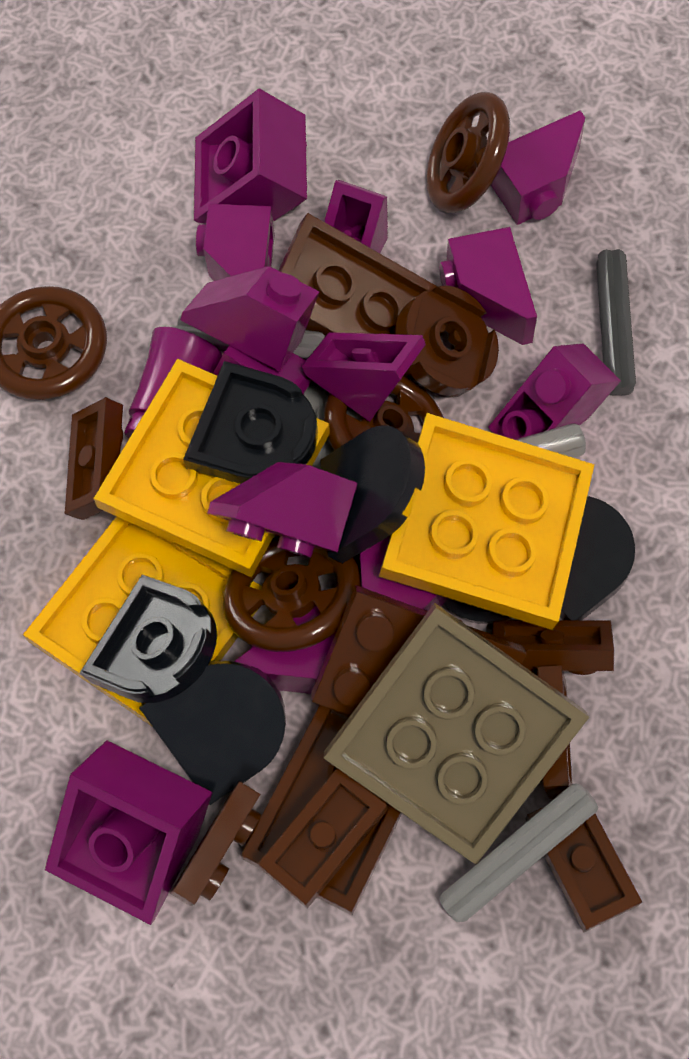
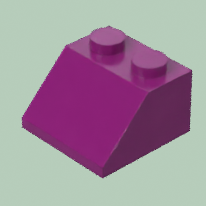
M259 88L196 136L194 221L206 223L208 204L271 206L273 221L307 200L306 115Z
M106 740L70 774L45 871L151 925L156 919L198 839L213 792Z

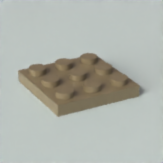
M434 603L325 749L324 759L476 865L586 723L589 715L583 708Z

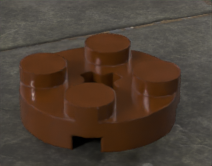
M438 286L431 291H424L402 308L398 316L395 334L422 335L426 344L405 374L412 375L418 383L437 394L451 397L461 396L491 376L497 364L499 345L495 329L488 333L487 326L481 318L487 313L473 296L453 286ZM444 330L449 333L448 340L455 346V350H448L443 345L440 334Z

